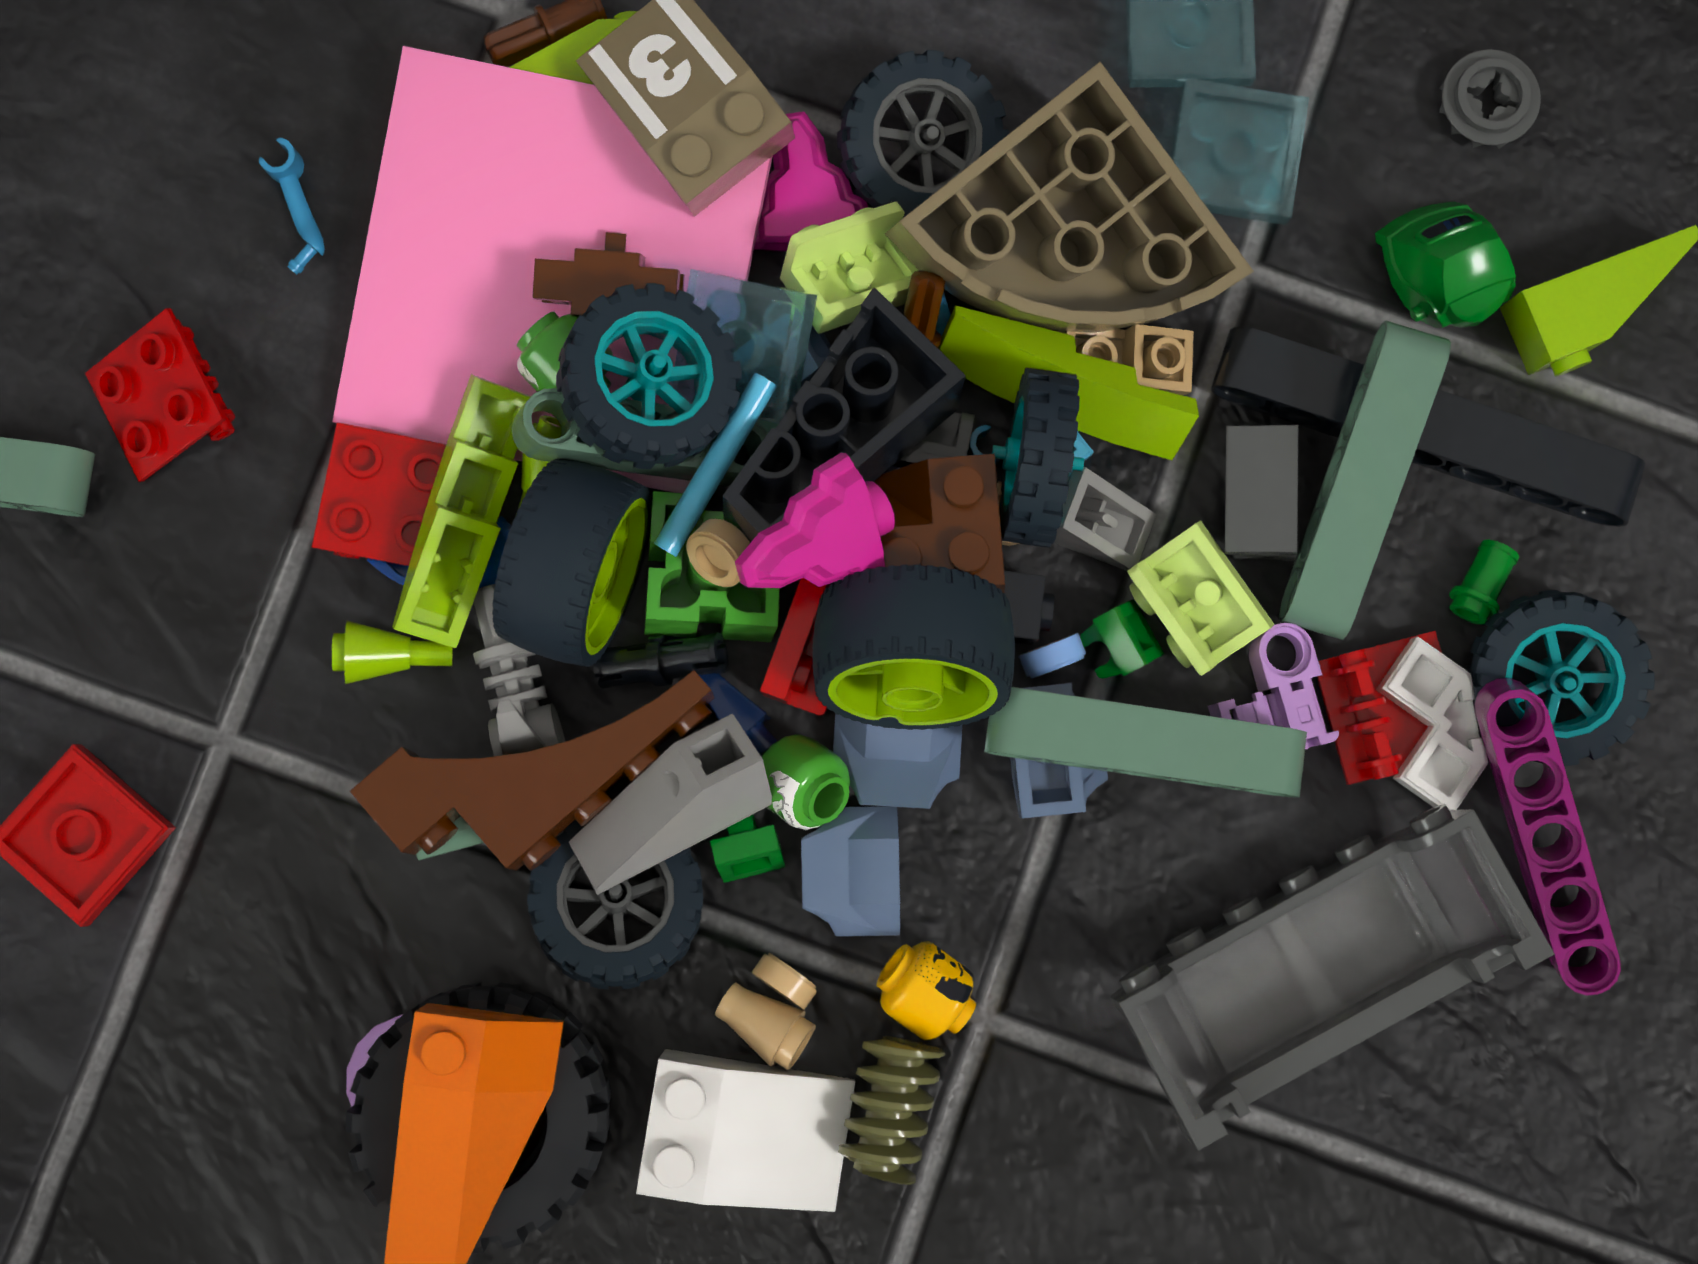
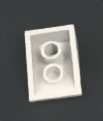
M665 1049L658 1059L636 1194L702 1205L835 1212L844 1158L843 1155L838 1153L839 1145L846 1144L848 1128L844 1126L845 1119L850 1118L852 1106L850 1096L851 1093H854L855 1079L793 1069L787 1070L781 1067H770L769 1065Z

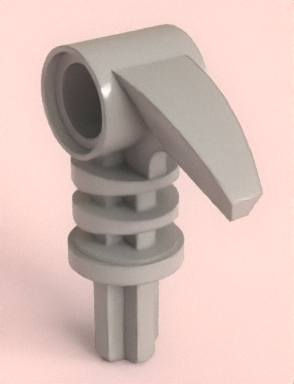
M495 584L479 588L473 603L485 649L473 653L475 665H479L480 669L490 667L492 676L483 678L486 691L495 689L498 697L488 700L490 711H497L496 718L488 721L489 737L494 756L523 753L565 742L561 722L553 703L539 706L538 700L547 698L545 686L535 688L533 678L542 676L539 664L529 666L527 657L536 654L497 636L492 620Z

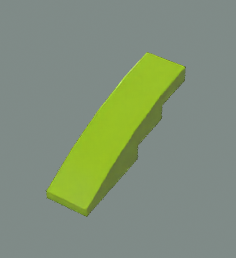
M955 305L941 336L942 341L938 349L966 375L965 378L1012 403H1015L1020 380L1025 368L1076 374L1077 379H1079L1078 396H1080L1079 411L1076 417L1078 431L1116 445L1173 460L1199 417L1195 398L1139 385L1137 383L1135 367L1077 353L1075 336Z
M470 375L417 536L392 626L394 630L457 648L501 529L496 522L518 462L514 460L518 447L513 440L512 424L517 413L531 396L478 376Z

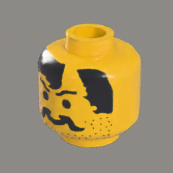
M929 941L921 942L913 947H910L908 944L902 945L888 960L877 980L876 986L882 990L880 999L882 1009L890 1017L924 1040L937 1038L947 1030L953 1034L958 1033L969 1021L976 1007V1001L970 998L974 982L971 971Z

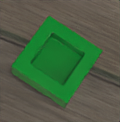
M1135 599L1121 604L1093 619L1094 624L1080 635L1084 647L1101 641L1106 644L1110 651L1109 661L1094 670L1101 679L1119 674L1126 676L1164 655Z
M754 815L727 827L729 836L710 841L715 865L724 883L786 867L781 844L774 825L757 829Z

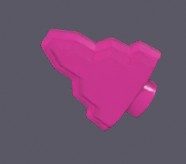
M804 111L786 114L792 122L795 139L773 155L774 170L768 177L754 250L786 252L791 236L810 225H823L851 216L863 208H868V204L864 199L853 194L849 179L846 178L843 170L828 162L824 138Z
M846 453L836 455L813 470L811 485L789 498L782 521L759 532L737 558L735 565L740 583L748 588H782L804 578L812 584L821 587L838 580H844V577L858 571L864 572L866 569L885 567L881 536L891 532L895 526L894 512L886 494L873 481H864Z

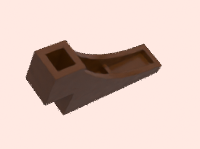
M693 670L658 698L620 720L573 740L540 749L486 758L430 759L420 758L415 752L401 747L352 788L350 793L402 853L416 855L419 851L423 850L429 855L435 852L456 834L458 827L453 822L462 816L505 868L517 871L525 864L531 871L547 860L561 846L560 842L555 838L574 820L581 826L590 822L612 801L606 792L625 776L633 782L661 755L656 749L675 732L683 739L701 726L712 714L706 705L715 697L710 687Z

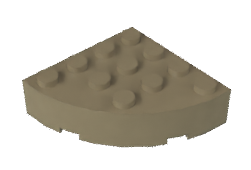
M1101 62L1087 71L885 233L918 270L932 272L940 276L945 281L944 289L957 299L991 315L1057 332L1098 333L1127 328L1137 324L1144 325L1213 299L1254 272Z

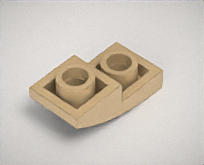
M1137 324L1126 330L1116 329L1098 333L1061 332L1075 336L1077 353L1135 367L1137 383L1139 385L1179 395H1187L1192 392L1194 331Z

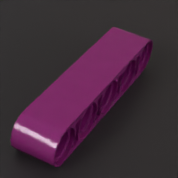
M1510 678L1495 679L1485 684L1478 692L1474 703L1475 715L1535 919L1555 954L1548 959L1564 983L1574 992L1583 995H1598L1609 990L1617 982L1621 972L1620 957L1549 712L1543 700L1520 681ZM1512 698L1524 699L1526 710L1518 723L1504 727L1497 725L1496 713L1503 702ZM1529 761L1543 762L1542 776L1535 784L1529 787L1515 786L1514 777L1522 764ZM1547 823L1561 824V833L1554 844L1539 848L1533 846L1532 839L1534 833L1541 826ZM1565 885L1578 886L1579 892L1571 904L1565 907H1553L1550 905L1552 895L1558 888ZM1585 946L1596 947L1594 958L1588 964L1580 967L1568 965L1570 956L1577 949Z

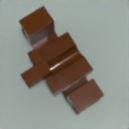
M606 232L605 250L575 248L574 261L535 258L533 298L542 300L543 303L569 305V302H571V315L580 316L586 312L588 306L596 298L603 294L605 297L612 296L616 288L624 285L633 284L636 290L644 289L647 283H657L665 285L666 292L676 294L678 290L684 291L685 275L680 274L678 269L645 267V257L642 254L625 252L626 234Z

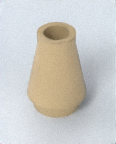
M734 983L729 988L715 1012V1016L727 1023L770 1067L777 1063L787 1070H790L798 1060L816 1027L815 1024L804 1018L805 1010L747 990L738 983Z

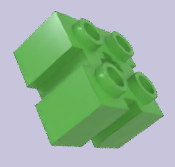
M653 491L648 561L664 562V568L649 567L644 635L691 638L696 637L699 623L721 624V634L724 640L771 642L778 628L780 588H748L742 585L740 581L732 587H721L712 584L698 574L692 566L686 549L687 540L677 557L653 544L683 494ZM704 510L689 537L709 519L724 520L723 512Z

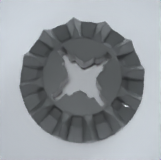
M1479 50L1464 56L1451 68L1439 88L1442 90V104L1439 113L1446 114L1451 123V135H1463L1472 141L1473 148L1481 145H1496L1500 149L1519 137L1521 138L1535 122L1540 109V88L1531 69L1516 56L1500 50ZM1494 80L1492 90L1495 92L1493 98L1495 102L1502 104V106H1497L1485 119L1483 118L1484 112L1481 111L1482 101L1473 98V96H1479Z

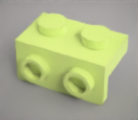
M892 202L876 208H863L851 216L823 225L807 226L791 236L780 279L818 334L852 323L861 311V304L874 287L894 307L906 304L911 275L919 270L885 235L888 230L903 219L905 212L898 202Z
M1201 520L1127 570L1130 578L1133 580L1129 588L1135 601L1148 615L1157 614L1170 633L1166 637V641L1176 659L1186 668L1193 665L1201 676L1274 625L1271 618Z

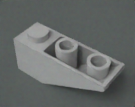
M733 713L673 743L569 841L596 894L598 895L772 805V795L763 759Z

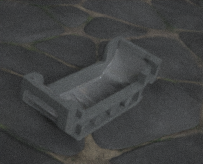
M1442 804L1414 817L1409 821L1410 827L1372 841L1369 835L1354 839L1334 852L1338 859L1335 863L1316 872L1313 865L1291 873L1278 882L1282 889L1280 893L1261 903L1257 896H1252L1234 904L1222 913L1226 920L1223 924L1206 933L1198 926L1177 935L1166 943L1170 951L1168 954L1129 972L1119 980L1122 987L1109 997L1114 1007L1125 1018L1175 1111L1173 1116L1185 1139L1198 1151L1228 1135L1222 1122L1235 1115L1242 1118L1251 1113L1247 1106L1248 1104L1472 981L1485 984L1495 978L1494 972L1514 961L1518 963L1521 970H1527L1555 955L1474 810L1449 811L1446 804Z

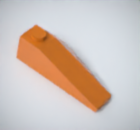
M427 1003L415 1011L403 1083L384 1264H467L554 1090L564 1021Z

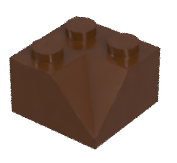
M995 453L926 459L884 473L874 481L886 494L895 517L894 529L881 536L885 567L907 564L933 565L935 567L941 566L948 569H957L958 571H965L971 575H977L981 579L988 580L989 583L995 584L1004 593L1005 576Z

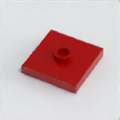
M73 744L0 825V856L80 927H85L93 923L176 827L81 744Z

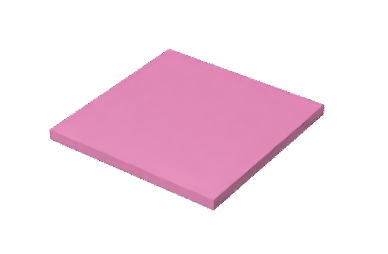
M403 46L332 422L447 444L471 374L532 396L536 393V390L524 379L517 367V361L521 354L517 343L530 327L550 312H555L559 317L571 314V302H569V305L543 303L542 300L533 298L535 258L574 261L575 248L605 250L606 232L626 234L625 252L642 254L645 257V267L678 269L680 274H684V292L694 296L693 303L702 310L708 306L720 318L717 325L723 334L729 331L735 343L772 157L694 217L594 85ZM639 335L646 352L658 350L663 340L650 335ZM624 337L617 339L609 345L613 356L635 363ZM672 346L668 356L672 360L673 367L688 365L684 356ZM610 371L605 374L606 378L612 383L609 387L610 393L625 385L628 377ZM693 379L667 382L691 404L695 395ZM655 396V403L668 405L661 397ZM537 411L532 413V422L538 423L541 415L554 416L545 411ZM519 449L516 451L514 460L522 461L523 452ZM610 470L646 487L673 493H684L690 483L688 480Z

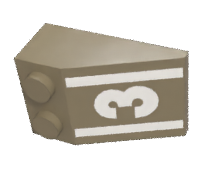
M651 0L576 60L694 217L795 139L790 119L748 64L694 0Z

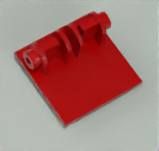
M171 308L164 309L85 372L138 482L145 481L206 434L209 435L212 441H217L230 436L235 431L231 423L235 419L233 411L227 409L220 393H213L219 386L216 377L205 376L211 367L207 360L202 359L193 341L194 333L190 327H183L181 321L176 319Z
M337 422L312 548L334 552V555L345 558L359 559V557L409 566L446 444Z
M1436 631L1318 661L1322 675L1316 677L1331 730H1339V736L1335 740L1347 785L1399 774V768L1428 728L1427 725L1378 692L1376 688L1411 638L1418 636L1441 652Z

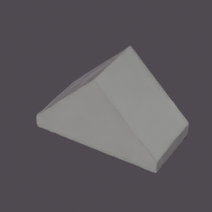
M1083 467V471L1072 470L1068 479L1069 490L1066 504L1063 503V517L1060 527L1057 529L1054 543L1118 568L1129 570L1139 563L1157 514L1088 468Z

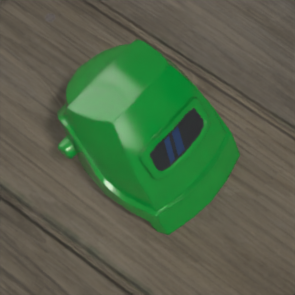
M1453 201L1421 207L1394 219L1375 233V242L1382 246L1384 262L1391 284L1404 306L1410 311L1411 318L1415 322L1422 321L1439 329L1447 326H1477L1494 314L1503 303L1509 301L1516 287L1515 269L1503 241L1492 224L1482 215L1473 212L1466 204Z

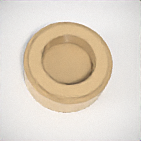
M709 519L688 538L686 549L692 566L705 580L721 587H732L740 581L735 561L750 542L733 524L721 519Z
M768 953V955L764 954L751 972L767 986L802 1010H805L817 992L815 990L816 986L811 981L771 953Z

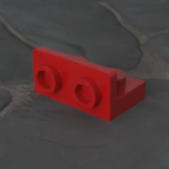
M801 578L760 692L763 696L821 716L826 712L827 706H824L818 700L815 692L813 636L819 600L825 589L830 587V584L818 587L808 580Z

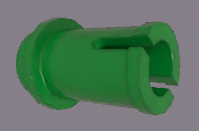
M1490 539L1482 540L1478 547L1479 551L1461 585L1452 587L1449 592V596L1453 600L1449 607L1450 610L1461 619L1480 625L1485 624L1488 617L1499 612L1500 606L1496 601L1513 566L1516 565L1520 558L1519 554L1511 547Z

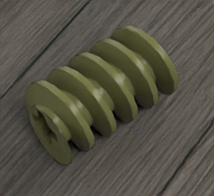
M883 1036V1039L863 1041L862 1048L878 1058L877 1065L857 1067L856 1074L872 1084L871 1091L851 1093L850 1100L866 1110L865 1117L845 1119L844 1126L860 1136L859 1143L839 1145L838 1153L854 1162L853 1168L869 1177L896 1184L916 1183V1175L902 1164H912L920 1161L922 1149L908 1138L924 1136L928 1131V1123L914 1112L929 1110L933 1108L934 1097L919 1086L935 1084L939 1082L940 1071L924 1060L945 1056V1051L932 1045L899 1037Z

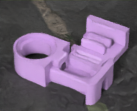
M1292 623L1276 624L1250 643L1249 661L1258 689L1257 693L1252 694L1254 702L1236 706L1235 700L1231 699L1208 706L1210 716L1232 719L1231 710L1234 720L1307 732L1305 749L1334 742L1339 736V730L1326 731L1311 678L1322 675L1313 642L1304 629ZM1273 636H1283L1289 639L1295 647L1296 660L1288 671L1276 669L1267 658V644ZM1271 689L1272 694L1263 696L1262 691Z

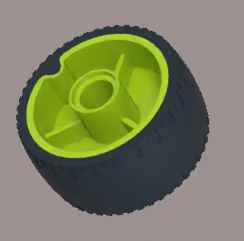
M555 459L547 463L546 467L542 468V471L538 473L536 479L533 480L532 485L527 490L504 545L497 571L492 603L493 627L497 636L522 649L549 659L586 667L596 663L609 647L623 620L642 567L651 526L652 499L648 487L610 470L582 462Z
M906 564L901 566H881L875 569H866L864 572H855L844 577V580L832 583L822 593L814 626L813 674L816 696L830 711H834V713L840 714L842 717L849 718L852 721L872 726L925 730L957 727L980 721V719L988 718V716L1000 711L1006 705V702L1009 701L1015 659L1014 627L1009 600L1005 593H1002V590L997 588L995 584L989 583L988 580L981 579L977 575H971L968 572L958 571L957 569H948L941 566L935 567L933 565Z

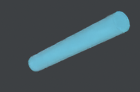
M758 373L753 374L740 396L736 408L729 415V421L717 435L653 544L677 557L776 390V384Z

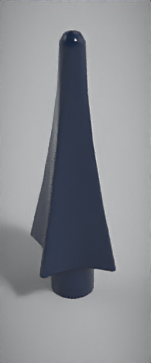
M667 636V637L669 638V640L681 638V637ZM720 674L699 675L714 694L715 699L709 703V706L718 721L733 713L762 757L769 747L778 741L764 726L771 718Z

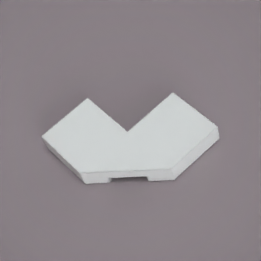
M1417 636L1410 639L1376 688L1382 695L1428 726L1399 768V774L1395 775L1393 779L1432 807L1446 804L1449 811L1457 810L1488 764L1483 739L1479 735L1475 715L1471 673Z

